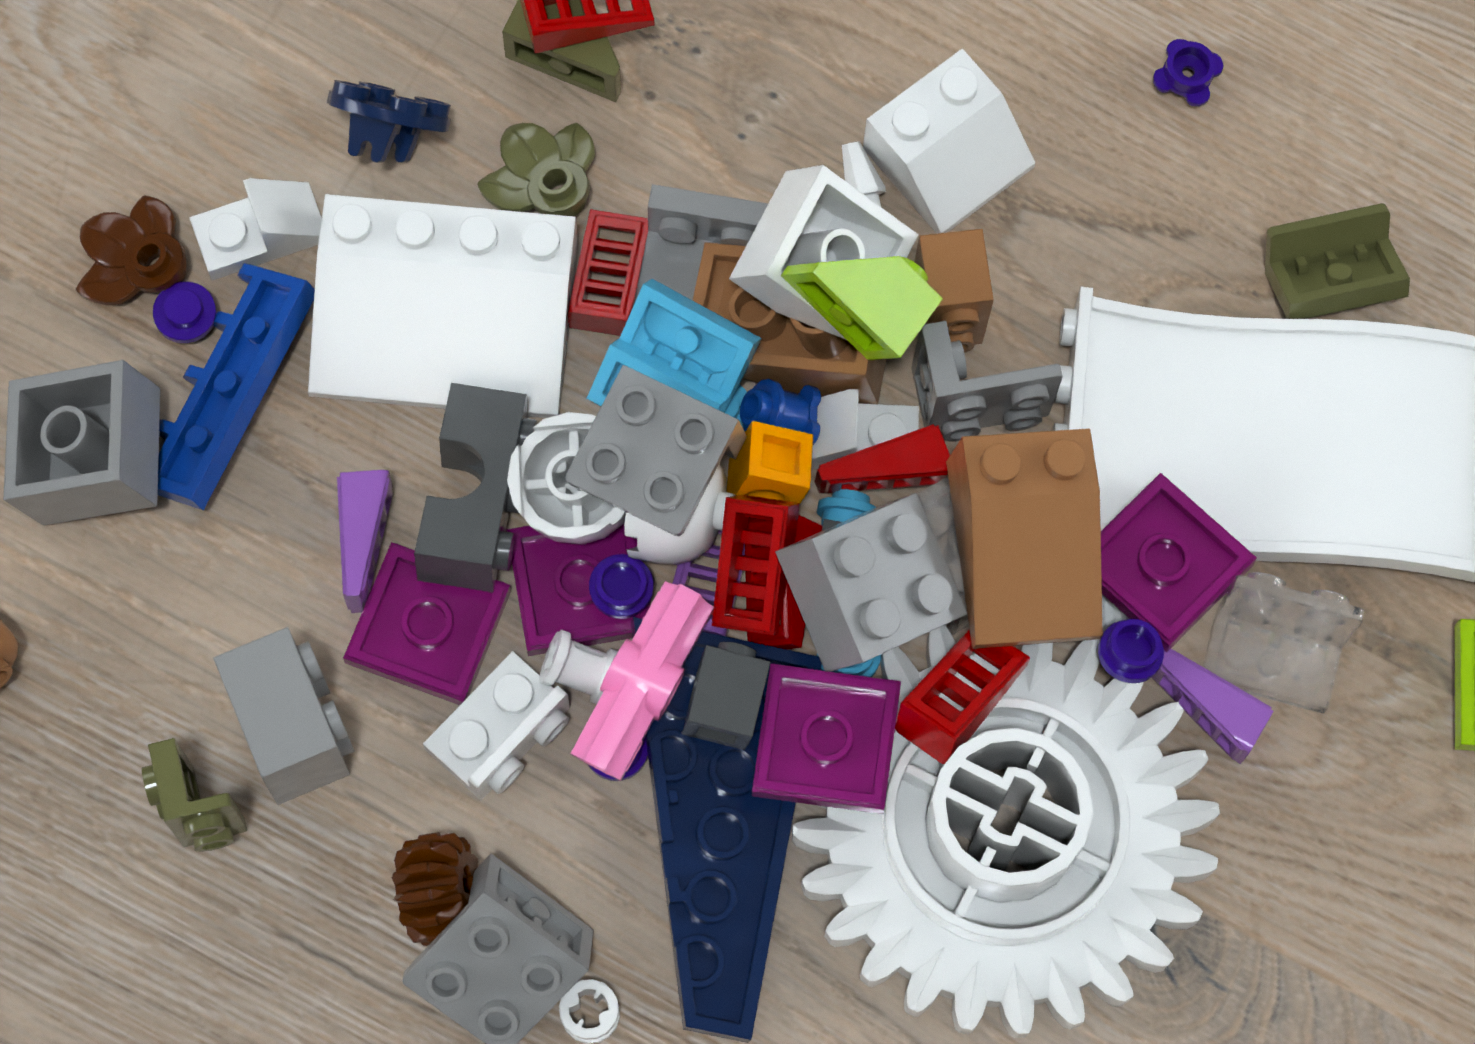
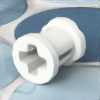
M557 631L546 652L540 671L539 682L546 686H551L557 682L590 695V702L597 704L603 694L600 691L601 684L618 651L610 648L604 653L572 641L571 633Z

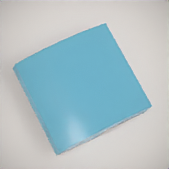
M650 279L642 285L620 338L610 344L586 399L602 406L620 369L625 365L725 413L762 338L660 282Z

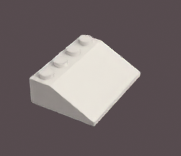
M325 194L316 262L308 383L309 397L446 409L451 383L527 394L528 417L549 418L559 415L569 330L568 310L574 284L578 250L576 217Z

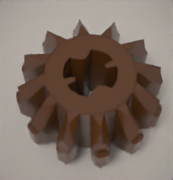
M440 832L419 835L418 839L405 841L402 849L396 853L394 859L396 872L391 877L396 890L393 900L398 903L400 910L399 921L403 926H406L407 935L413 943H421L423 946L430 945L469 902L474 871L478 868V858L471 854V846L465 837H458L455 833L441 835Z

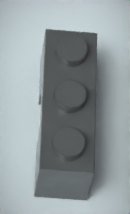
M451 383L439 436L441 465L443 468L471 473L481 483L472 493L461 498L447 499L426 496L414 552L417 581L494 592L498 570L509 571L515 534L506 532L509 513L520 514L513 505L507 482L510 459L517 445L522 446L526 437L535 431L533 427L537 425V420L527 418V394Z

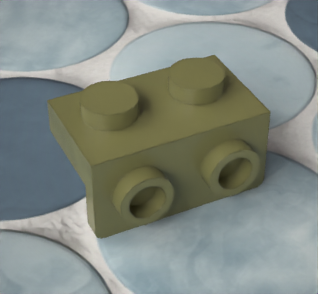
M1384 203L1277 225L1267 230L1265 275L1287 319H1307L1409 297L1410 277L1389 240L1390 212Z
M175 738L148 744L152 765L142 767V777L148 801L151 806L156 805L161 820L164 819V822L184 847L194 845L195 851L198 852L220 849L234 842L233 835L247 831L245 817L229 793L200 798L194 767Z

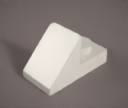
M249 178L243 180L248 198L189 217L212 281L239 272L243 263L257 266L318 245L322 218L309 182Z
M848 389L821 397L817 408V422L820 425V434L815 444L812 445L811 469H818L821 464L918 430L919 406L859 404V389Z

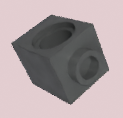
M720 642L718 648L706 645L699 660L681 734L745 750L753 737L770 661L756 658L757 652L742 644Z

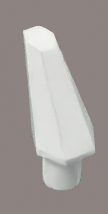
M860 141L842 145L845 181L881 207L879 195L886 192V188Z

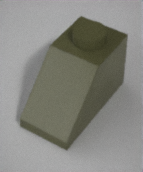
M518 0L502 31L505 57L617 102L621 93L620 66L608 37L535 54L521 1ZM580 0L568 1L572 17L584 15ZM556 4L544 6L548 19L559 18Z

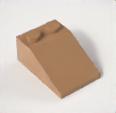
M704 243L693 301L762 338L743 376L744 379L755 382L772 379L780 383L784 390L800 393L803 386L810 385L820 390L821 397L848 389H859L858 403L878 404L886 359L867 360L846 339L779 314L732 282L729 277L746 246Z
M1090 428L963 436L946 461L972 649L1100 639L1103 636L1100 488Z

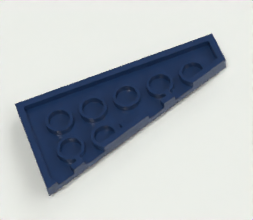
M632 618L631 628L633 637L642 623V618ZM702 632L682 667L685 669V673L661 719L653 721L645 737L683 1030L749 1043L753 1034L796 802L752 796L770 666L753 737L745 750L690 737L681 733L699 660L706 645L718 648L720 642L742 644L754 649L757 652L756 658L770 661V664L821 670L822 663L819 656Z

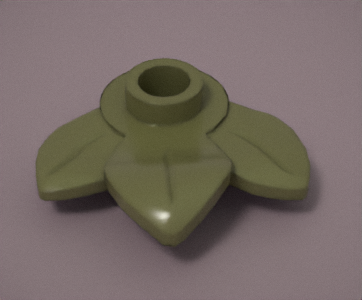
M519 123L509 126L504 131L500 141L501 156L505 166L478 181L477 185L482 196L500 210L524 212L536 209L541 214L573 217L579 214L585 207L590 192V183L586 171L595 158V147L589 133L578 123L566 126L555 136L551 135L545 128L534 123ZM563 185L559 189L552 190L556 186Z

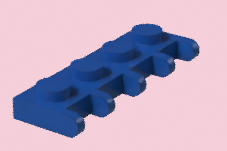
M243 263L237 276L247 283L248 286L233 314L222 311L217 312L214 327L223 333L205 367L200 368L189 365L183 375L186 381L195 386L175 423L164 419L159 420V436L166 440L158 457V496L200 510L205 509L314 301L315 289L307 280Z

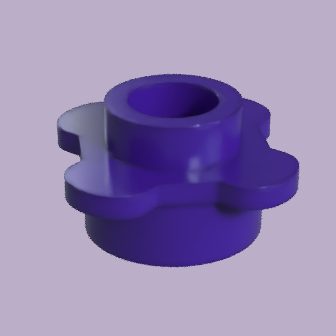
M1184 39L1173 40L1167 46L1166 54L1168 58L1163 68L1157 69L1153 75V84L1162 93L1171 91L1185 97L1186 102L1191 106H1202L1210 98L1209 86L1213 78L1221 75L1223 71V61L1218 54L1212 53L1201 43ZM1189 68L1193 71L1194 75L1186 77L1183 74V70Z

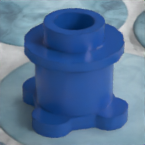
M761 380L742 399L740 419L743 423L744 431L746 432L752 421L813 434L814 445L820 434V425L817 422V408L821 401L820 390L817 387L805 385L800 393L797 394L783 390L781 384L775 380Z

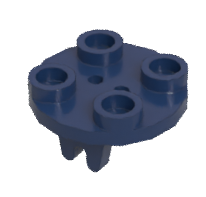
M334 80L333 89L329 90L327 103L330 106L350 112L348 153L351 156H362L367 142H370L372 145L371 160L376 163H382L386 160L393 142L396 144L395 160L397 162H408L422 129L438 132L449 131L451 119L448 115L451 105L415 96L414 99L394 95L395 89L359 81V84Z

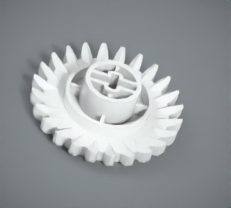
M946 625L929 632L926 646L928 668L921 672H918L899 647L882 654L880 665L883 679L901 681L897 716L901 702L956 644ZM1100 639L1083 640L1065 665L1052 661L1053 643L1023 645L1021 651L1030 657L1027 667L971 738L960 745L945 764L940 763L901 736L895 729L884 814L819 806L827 809L826 818L807 819L793 824L792 842L796 847L809 853L826 854L828 857V865L815 869L802 879L801 888L803 894L810 900L823 902L840 899L844 908L828 924L824 937L833 947L849 946L862 939L866 941L872 950L866 957L860 973V980L868 987H874L887 981L896 972L909 979L904 997V1010L906 1013L914 1017L921 1016L930 1008L938 995L953 999L952 1018L955 1030L969 1035L974 1031L982 1018L986 1006L999 1007L1002 1023L1008 1034L1013 1038H1025L1032 1028L1034 1005L1046 1003L1053 1018L1063 1028L1071 1030L1080 1027L1085 1019L1084 1003L1080 990L1089 986L1101 1000L1116 1007H1121L1134 996L1130 982L1119 965L1124 959L1140 969L1154 973L1164 971L1174 959L1173 954L1150 931L1154 924L1168 929H1188L1199 921L1203 913L1201 908L1186 897L1172 891L1171 887L1173 882L1191 883L1204 880L1217 869V857L1198 849L1180 846L1181 836L1195 834L1208 827L1220 814L1219 804L1204 800H1178L1176 790L1187 785L1200 773L1209 760L1205 750H1191L1163 757L1158 746L1167 739L1180 720L1184 711L1179 702H1174L1156 708L1138 718L1130 707L1137 698L1144 682L1125 683L1114 678L1104 687L1094 680L1100 662L1098 657V643ZM974 652L969 657L994 675L1000 671ZM958 672L955 674L957 678L971 686L979 693L981 692L982 689L976 686L974 683L960 675ZM940 693V698L962 712L964 710L963 707ZM991 770H1006L1003 777L991 772ZM1045 790L1050 793L1055 803L1042 797ZM1001 804L1014 807L1022 814L1011 836L999 833L991 827ZM953 832L972 841L967 852L961 848ZM1010 861L1029 869V871L1005 872Z

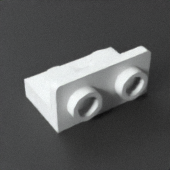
M513 651L423 743L424 749L480 801L492 789L497 794L505 791L524 769L525 765L520 761L522 757L537 742L542 747L551 743L569 721V717L565 715L566 711L570 708L568 694L559 686L553 688L552 686L541 684L539 682L540 675Z

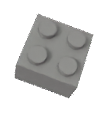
M124 360L9 381L3 500L43 526L156 507L158 494L160 388Z
M917 493L875 507L775 551L825 671L830 672L864 663L967 614Z
M286 627L213 657L261 778L277 805L350 775L343 756L355 751L334 701L332 700L321 705L319 698L330 694V690L309 641L296 646L289 628Z

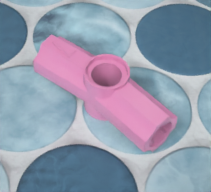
M664 582L646 615L642 618V623L632 641L626 639L613 659L600 687V691L603 694L572 749L571 755L619 781L623 779L640 750L643 739L654 720L659 721L670 704L685 673V669L682 667L713 613L714 607L705 601L701 594L682 584L676 585Z

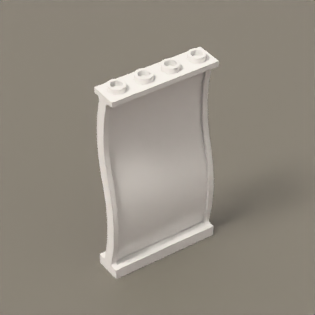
M1080 287L1074 309L1064 308L1059 344L1061 346H1070L1069 366L1060 365L1063 378L1055 397V403L1066 404L1064 424L1054 423L1053 431L1088 428L1091 430L1100 488L1101 531L1147 485L1162 473L1257 557L1256 561L1328 563L1379 567L1475 582V336L1405 324L1358 320L1238 318L1183 313L1094 297L1093 288Z

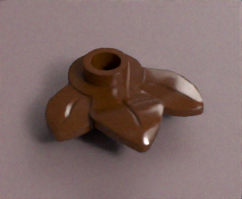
M144 195L137 201L131 210L130 216L117 212H103L84 222L80 229V242L87 255L95 263L76 287V291L83 298L98 304L120 305L139 291L160 294L161 291L170 288L175 283L183 281L187 270L186 253L183 246L174 238L176 218L168 205L157 198ZM157 257H159V259L157 260L156 263H154L153 265L149 266L150 263H151L154 259H156Z

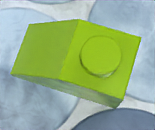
M901 256L790 265L781 274V277L867 360L901 358L943 299L927 283L928 276L926 272L914 261Z

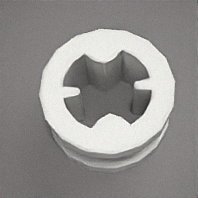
M594 979L578 981L561 998L559 1004L560 1019L566 1032L576 1041L586 1044L599 1043L609 1038L616 1030L620 1019L619 1004L613 990L605 983ZM593 994L595 1003L598 1004L603 999L608 1005V1010L599 1014V1026L586 1029L584 1020L581 1019L577 1024L574 1023L571 1013L580 1009V997Z

